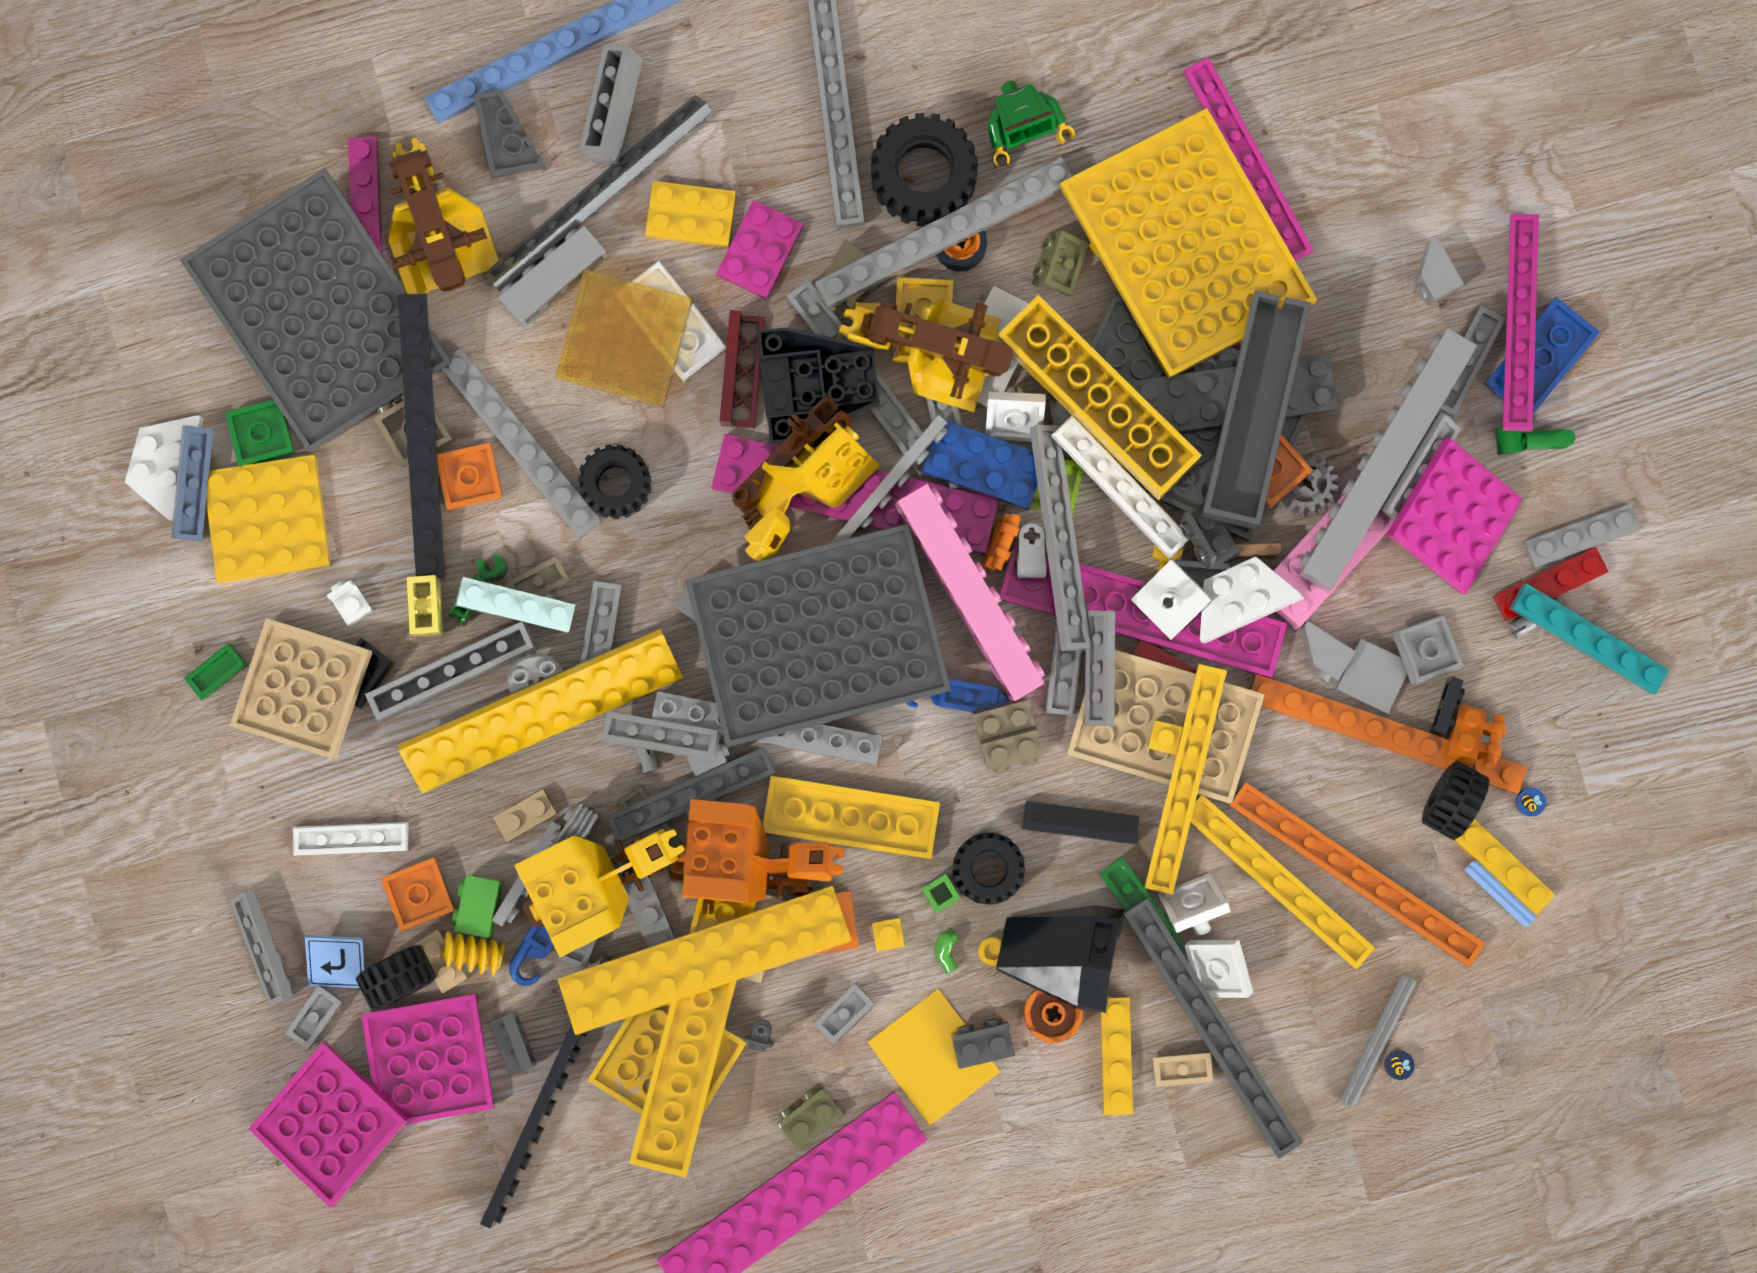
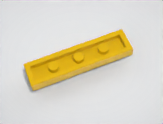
M1475 819L1466 832L1454 840L1536 916L1555 896L1544 883Z
M1109 998L1106 1013L1100 1012L1103 1114H1133L1130 998Z

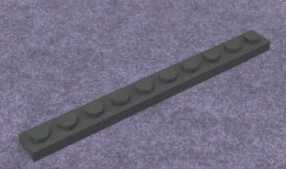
M697 95L690 98L620 158L619 164H612L484 273L485 277L499 292L506 285L514 282L516 277L530 265L535 264L550 248L557 246L562 238L573 229L578 228L579 224L589 215L595 214L600 209V206L609 198L619 194L622 187L632 179L639 177L648 165L660 159L668 148L680 142L688 131L694 126L701 124L706 119V116L712 112L708 104Z
M1145 898L1123 912V916L1276 1157L1280 1159L1301 1145L1303 1142L1149 899Z

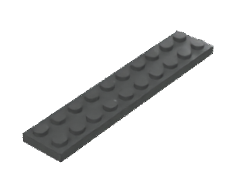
M1330 353L1298 358L1285 418L1337 411L1338 406ZM1235 367L1179 374L1170 379L1164 376L1128 381V383L1179 433L1222 427ZM1048 393L1052 425H1059L1060 427L1072 415Z

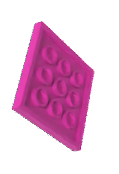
M1444 438L1386 535L1454 590L1466 595L1523 499L1452 439Z
M477 994L361 1014L372 1085L409 1119L406 1124L495 1108Z
M322 1042L248 1130L329 1208L335 1207L409 1119L328 1042Z

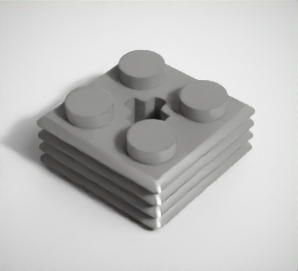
M572 804L563 818L567 821L562 831L556 829L548 844L554 846L574 835L588 840L600 821L601 815L584 804H579L578 806Z

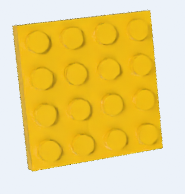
M315 455L209 471L206 504L217 583L222 584L331 567L319 472Z
M670 1004L626 1018L587 1080L640 1115H642L649 1089L644 1090L643 1084L651 1081ZM724 1029L703 1113L747 1042H743L744 1040ZM638 1076H646L642 1080L638 1078ZM617 1077L622 1082L625 1091L640 1085V1092L627 1097L619 1094L614 1078Z

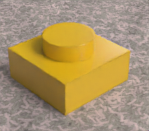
M1154 720L1148 748L1176 755L1183 727Z
M900 918L872 923L876 951L905 947Z

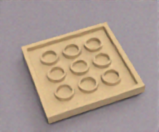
M266 618L230 727L336 760L373 651Z

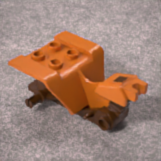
M690 799L686 844L683 845L685 850L678 855L679 859L669 865V877L673 881L683 882L682 897L703 899L702 913L707 914L709 903V914H714L715 900L750 904L765 899L766 889L778 890L779 899L783 898L784 890L792 891V894L795 896L809 894V891L812 890L813 880L831 881L833 875H841L843 873V865L835 864L832 859L836 857L843 858L844 848L833 846L828 842H798L789 846V857H786V845H782L780 857L769 858L770 844L754 806ZM777 876L786 877V878H785V879H777Z

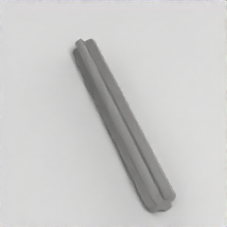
M1402 975L1340 1097V1101L1350 1107L1356 1105L1416 985V980L1410 976Z

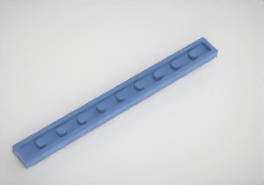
M614 0L425 96V99L438 124L474 107L473 94L495 90L503 92L682 0Z

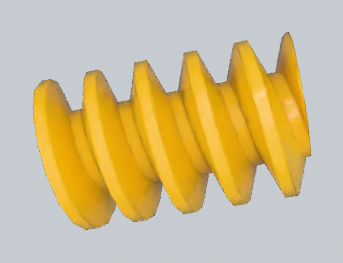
M447 931L442 944L441 959L445 960V967L448 969L452 962L456 961L457 970H461L464 963H467L468 972H472L474 967L479 965L480 974H483L486 968L490 967L491 976H495L501 966L505 944L502 941L498 947L497 941L491 939L488 945H486V940L483 937H480L475 944V938L472 935H469L464 942L463 935L457 933L452 940L451 932Z

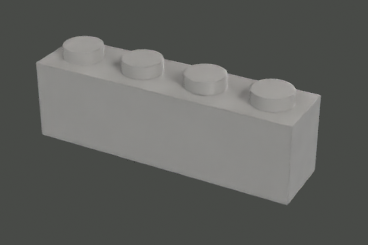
M604 44L579 148L593 162L619 164L643 61L629 46Z
M585 226L570 231L566 235L564 243L558 248L557 246L550 248L543 256L545 259L538 265H530L522 273L523 277L516 283L511 282L502 289V295L498 299L523 329L609 257L603 246Z

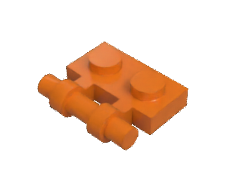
M1005 513L999 516L987 546L986 554H984L981 562L984 570L989 572L996 569L1002 570L1004 562L1008 561L1011 552H1009L1012 541L1019 534L1020 528L1018 526L1022 518L1021 516L1013 513L1011 515Z
M1460 703L1456 708V721L1451 731L1446 756L1471 765L1475 764L1479 756L1485 758L1484 766L1486 768L1494 769L1497 760L1501 757V738H1504L1506 733V726L1504 725L1505 716L1500 714L1494 715L1493 723L1485 721L1487 711ZM1482 734L1490 737L1488 745L1481 743Z

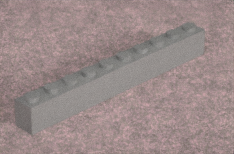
M1448 328L1442 336L1438 333L1428 347L1433 350L1428 359L1424 357L1421 359L1414 371L1418 374L1414 383L1408 381L1400 394V397L1404 398L1399 408L1394 405L1385 420L1389 422L1386 430H1379L1371 442V445L1375 446L1371 455L1365 454L1359 462L1357 469L1360 470V473L1356 480L1350 478L1342 493L1346 497L1341 504L1337 502L1334 504L1327 516L1332 519L1327 528L1321 527L1313 541L1317 545L1313 552L1307 551L1298 565L1302 567L1299 576L1328 593L1333 589L1477 347L1476 344Z

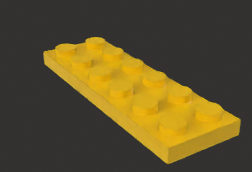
M771 776L763 828L765 833L931 859L940 802Z

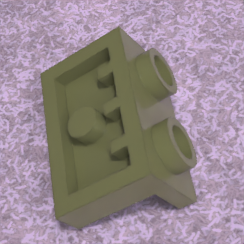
M1062 230L1048 233L1041 245L1042 253L1040 260L1033 270L1034 278L1032 285L1037 287L1046 286L1063 295L1072 296L1089 243Z
M814 1086L801 1097L804 1100L802 1104L796 1108L790 1105L778 1115L781 1118L777 1123L778 1127L784 1131L798 1151L844 1115L824 1087L817 1090Z

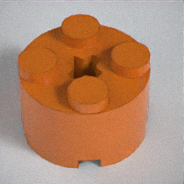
M1034 989L1028 995L1023 1007V1018L1026 1027L1035 1037L1047 1043H1059L1071 1038L1079 1030L1083 1019L1082 1009H1077L1037 989ZM1056 1005V1011L1060 1013V1016L1058 1018L1053 1017L1051 1021H1048L1049 1016L1045 1011L1047 1008L1052 1009Z

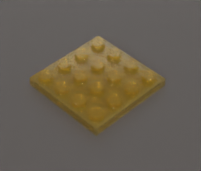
M584 270L555 379L664 408L693 298Z

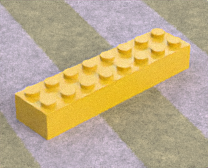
M1039 295L998 334L997 342L1010 346L1013 349V358L1073 415L1158 501L1200 460L1202 455Z

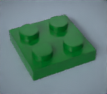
M273 399L225 412L239 467L295 453L287 419Z

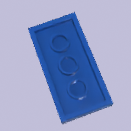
M1557 297L1551 301L1536 320L1533 414L1600 333V331ZM1505 359L1484 383L1485 386L1503 400Z
M945 420L948 422L945 426L948 432L938 444L932 441L930 453L926 458L922 473L1029 510L1038 485L1033 451Z

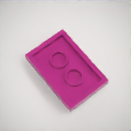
M753 200L716 275L767 300L802 231L803 223Z

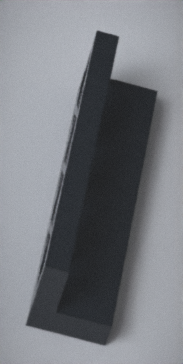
M1025 801L1022 830L1136 845L1139 840V835H1137L1139 816Z

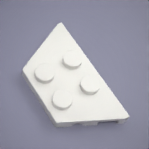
M196 415L139 428L125 483L172 522L182 426L201 427L204 419L201 416Z
M1253 557L1204 580L1203 590L1212 600L1202 609L1201 643L1205 644L1303 600L1304 597L1259 558Z

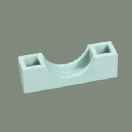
M465 577L461 579L455 606L502 616L568 633L570 630L575 604Z

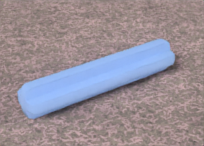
M1472 860L1464 869L1465 872L1519 923L1527 927L1535 920L1536 915L1477 860Z

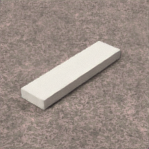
M409 822L293 827V856L409 851Z

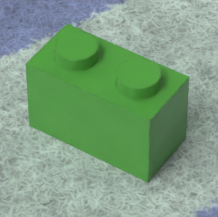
M466 875L465 880L460 881L457 895L461 897L459 908L454 909L452 916V925H456L454 932L484 938L493 937L495 922L492 919L499 908L504 881Z

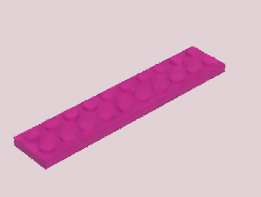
M724 434L711 489L733 494L734 490L778 446ZM876 470L839 507H830L797 493L791 498L788 508L848 522L889 473ZM908 478L901 487L896 484L889 492L893 497L883 509L877 506L871 514L874 517L873 521L868 525L871 528L886 530L905 525L895 507L896 502L928 484L930 489L935 487L940 494L943 502L939 505L944 513L950 512L958 526L954 530L959 539L964 537L970 545L972 552L986 554L998 500L955 488L949 489L947 486Z
M1014 544L1000 591V599L1008 603L1056 616L1048 554L1046 553V578H1017L1016 556L1018 545ZM1079 563L1087 611H1115V634L1145 641L1153 645L1267 678H1273L1288 623L1263 617L1203 644L1200 640L1201 610L1170 640L1131 600L1147 582Z
M894 1091L659 1257L657 1262L665 1273H741L926 1142L927 1138Z

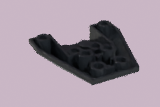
M786 327L757 331L763 397L770 444L782 443L793 432L792 427L787 422L788 418L793 422L795 421L791 415L795 414L800 419L805 420L809 415V411L826 396H829L838 405L837 411L826 423L839 411H844L851 417L880 403L873 347Z
M1094 905L1007 917L996 970L1077 1009L1106 1013L1111 989V971L1117 938L1121 934L1124 918L1122 913L1124 909Z

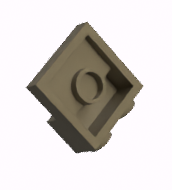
M402 401L393 406L392 402L377 410L379 415L374 417V420L402 467L408 465L405 403ZM435 409L438 448L452 440V437Z
M1028 697L972 711L984 762L988 771L993 769L994 773H1002L1008 771L1011 764L1019 762L1023 766L1032 765L1038 761V757L1043 756Z

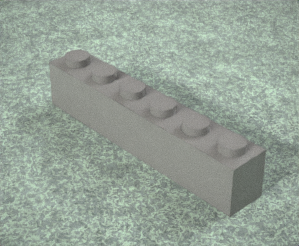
M521 621L365 695L376 720L385 722L520 659L522 655L527 656L532 652H536L538 649L527 625Z

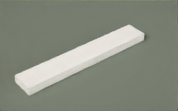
M1073 415L1051 435L1168 559L1188 541L1183 536L1180 526Z

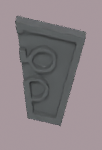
M495 90L473 94L491 179L546 169V165L536 152L533 143L523 130L502 91Z

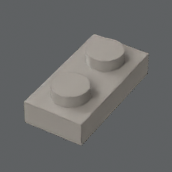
M854 983L813 1024L834 1044L875 1003Z
M318 985L285 1034L306 1049H311L344 1001L323 986Z

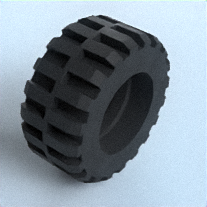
M915 113L914 119L909 120V117L905 116L899 119L898 125L893 123L886 128V134L880 135L878 138L876 149H873L871 157L873 190L877 193V200L881 206L885 205L887 212L891 216H900L901 222L909 224L910 221L917 222L916 226L924 227L925 222H934L966 206L968 199L972 198L978 173V158L975 156V146L972 141H968L965 130L963 128H955V122L948 118L944 122L940 120V115L932 113L931 118H924V113ZM914 149H934L943 154L950 163L951 173L949 180L943 187L932 192L914 191L905 186L899 178L898 164L900 159Z

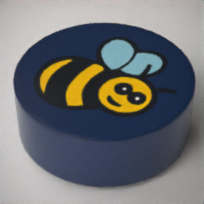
M1397 1050L1386 1056L1384 1068L1391 1078L1404 1080L1412 1075L1415 1064L1411 1055Z

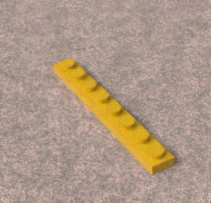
M1198 664L1145 883V888L1173 895L1224 686L1226 670Z
M1200 795L1195 801L1190 823L1350 966L1357 970L1373 952L1375 947L1205 796Z

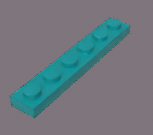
M1522 584L1509 608L1651 695H1656L1669 671L1664 666L1528 584Z

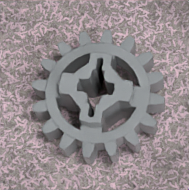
M1313 456L1311 461L1307 462L1314 472L1282 498L1284 506L1286 508L1290 507L1294 515L1299 510L1305 518L1308 512L1311 511L1315 517L1318 516V510L1321 508L1327 512L1329 511L1327 504H1335L1337 502L1333 494L1341 493L1338 487L1341 480L1336 475L1337 472L1334 466H1329L1325 459L1319 463L1316 456ZM1305 482H1307L1309 486L1311 485L1314 491H1311L1310 488H1307Z

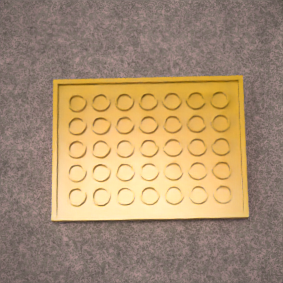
M1207 108L1060 183L1064 196L1168 379L1242 341L1251 298L1255 290L1279 295L1280 299L1276 308L1280 309L1286 297L1310 302L1311 305L1317 301L1316 296Z

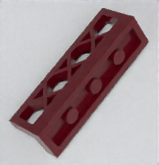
M730 310L720 424L721 426L755 429L760 376L758 333L747 341L741 334L742 322L758 324V330H764L765 318L742 315L741 311ZM740 338L745 343L742 347H740ZM755 341H756V350H755V349L753 348V346L751 345V344L754 343ZM746 348H749L755 355V361L745 369L738 359L739 354ZM739 366L742 372L737 375V370ZM754 368V374L752 377L749 371ZM746 375L753 385L752 389L742 396L736 389V382ZM735 393H736V394L738 395V397L740 398L736 403H735ZM750 396H751V405H750V404L747 402V400H746V399L749 398ZM742 402L750 410L749 421L733 420L734 409Z

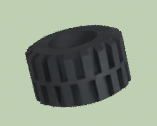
M611 444L605 445V448L601 450L598 447L594 450L595 453L592 456L588 454L585 458L586 463L580 466L581 474L578 476V483L580 484V493L590 508L603 517L607 518L609 516L613 519H619L621 516L627 518L631 516L630 513L640 511V506L643 503H647L648 493L651 494L652 489L650 482H652L651 475L641 456L637 455L633 449H626L623 445L617 444V447H612ZM612 467L625 468L632 478L629 489L617 497L605 496L599 488L600 477L606 470Z
M1455 761L1444 771L1433 788L1423 810L1422 823L1452 840L1462 836L1477 816L1489 789V778L1467 765Z
M986 832L972 836L959 847L953 860L952 871L955 883L964 896L976 903L992 905L1008 900L1018 891L1024 880L1025 860L1019 847L1011 839L998 833ZM987 851L1000 855L1006 866L1003 879L993 886L980 884L972 874L974 859L980 853Z
M413 945L363 970L355 980L370 1009L380 1010L431 984L437 975L422 946Z

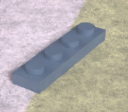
M182 426L171 538L202 541L213 429Z

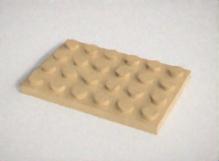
M1115 650L1114 726L1085 725L1084 694L1067 755L1169 785L1176 755L1148 748L1154 720L1181 727L1184 726L1196 674ZM1224 682L1197 794L1232 804L1265 694Z

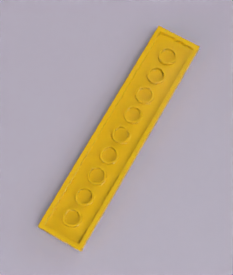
M659 629L397 745L398 751L422 793H425L683 678V675L662 630Z
M830 886L557 980L574 1033L579 1035L851 942V937L834 888Z
M698 899L689 934L754 913L757 901L743 904L740 902L715 900L714 914H709V903L707 914L702 913L703 899ZM737 981L670 1004L629 1164L687 1178Z

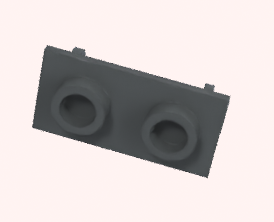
M763 1019L753 1026L751 1037L746 1036L743 1041L749 1043V1049L765 1052L767 1047L772 1048L775 1042L769 1041L772 1031L771 1023Z

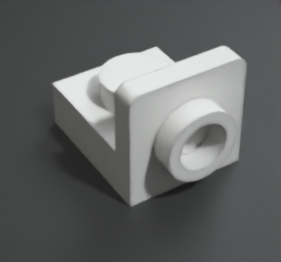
M342 580L331 587L332 592L327 594L328 599L334 603L348 626H352L373 612L357 584L351 580L347 582Z

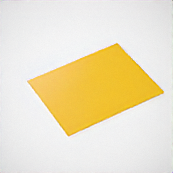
M939 989L935 990L867 1042L929 1126L1001 1072L993 1061L962 1069L958 1068L951 1034L957 1033L956 1028L965 1026V1023Z

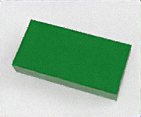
M228 642L184 677V679L197 696L204 701L247 667L248 664L233 645Z

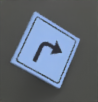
M305 936L308 986L360 988L355 979L360 972L365 970L364 939L362 937Z

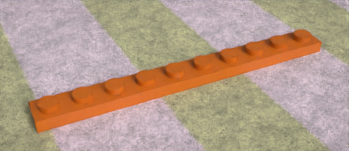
M1258 674L1254 676L1250 690L1265 694L1261 707L1444 770L1455 761H1459L1446 756L1449 744L1448 739ZM1479 756L1474 765L1459 761L1487 776L1490 786L1514 794H1519L1527 770L1526 766L1503 758L1497 760L1494 769L1486 768L1484 766L1485 758Z
M1247 782L1243 783L1235 795L1232 804H1229V807L1465 966L1471 967L1486 943Z

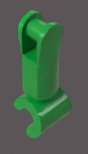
M1503 427L1495 430L1497 455L1530 450L1564 449L1571 446L1576 438L1574 432L1568 429L1525 431L1524 433L1522 431H1503Z
M496 554L493 558L495 567L489 571V564L478 559L477 570L480 575L475 574L472 579L486 583L490 580L498 581L502 579L508 571L506 560ZM454 604L448 616L451 618L456 617L460 620V624L465 626L475 611L470 609L466 611Z

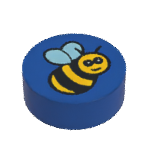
M1527 788L1519 792L1515 805L1522 815L1533 817L1544 811L1546 798L1540 790Z

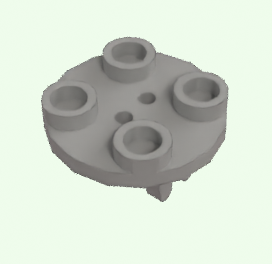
M532 652L527 656L522 655L510 668L507 676L508 688L511 694H514L564 671L560 663L550 655L537 654V652Z

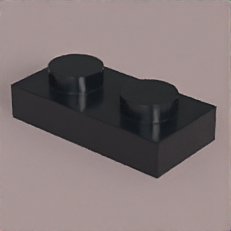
M1450 677L1446 680L1430 733L1443 736L1447 734V731H1452L1456 721V715H1453L1456 704L1460 705L1465 689L1461 688L1464 680Z

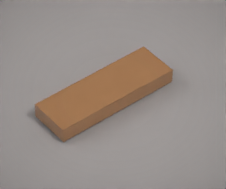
M1281 543L1236 544L1240 552L1237 557L1232 559H1251L1253 557L1277 558L1281 554ZM1193 548V549H1192V557H1193L1194 560H1198L1197 557H1196V555H1195V553H1194V548Z

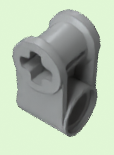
M1026 524L1018 534L1017 578H1046L1045 535L1043 529L1038 524ZM1029 530H1033V534L1039 537V539H1035L1033 544H1029V540L1023 537V535H1027Z

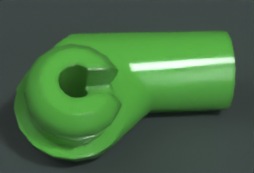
M953 930L942 932L938 936L934 948V954L946 975L958 968L951 955L953 944L958 942V936Z

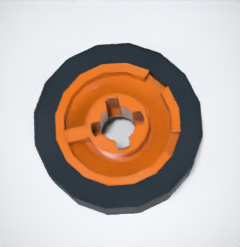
M983 230L964 240L965 245L963 249L956 244L936 254L937 259L947 269L957 272L968 271L976 267L985 255L987 248L986 232Z

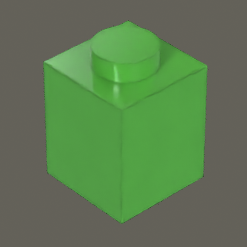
M946 874L921 888L935 913L961 899Z

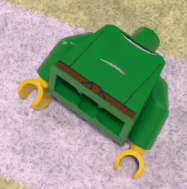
M1008 81L1002 85L1001 91L1003 95L995 99L997 107L991 111L988 122L991 147L995 148L996 152L993 157V163L996 168H998L996 158L1000 155L1006 157L1007 166L1009 165V154L1003 149L1005 145L1007 150L1057 131L1056 126L1059 129L1056 134L1058 143L1065 144L1062 131H1066L1071 140L1074 138L1075 131L1072 127L1065 125L1066 118L1055 98L1042 91L1038 92L1033 85L1018 88L1014 81Z

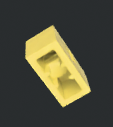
M436 575L407 577L410 634L414 637L444 635L441 579Z

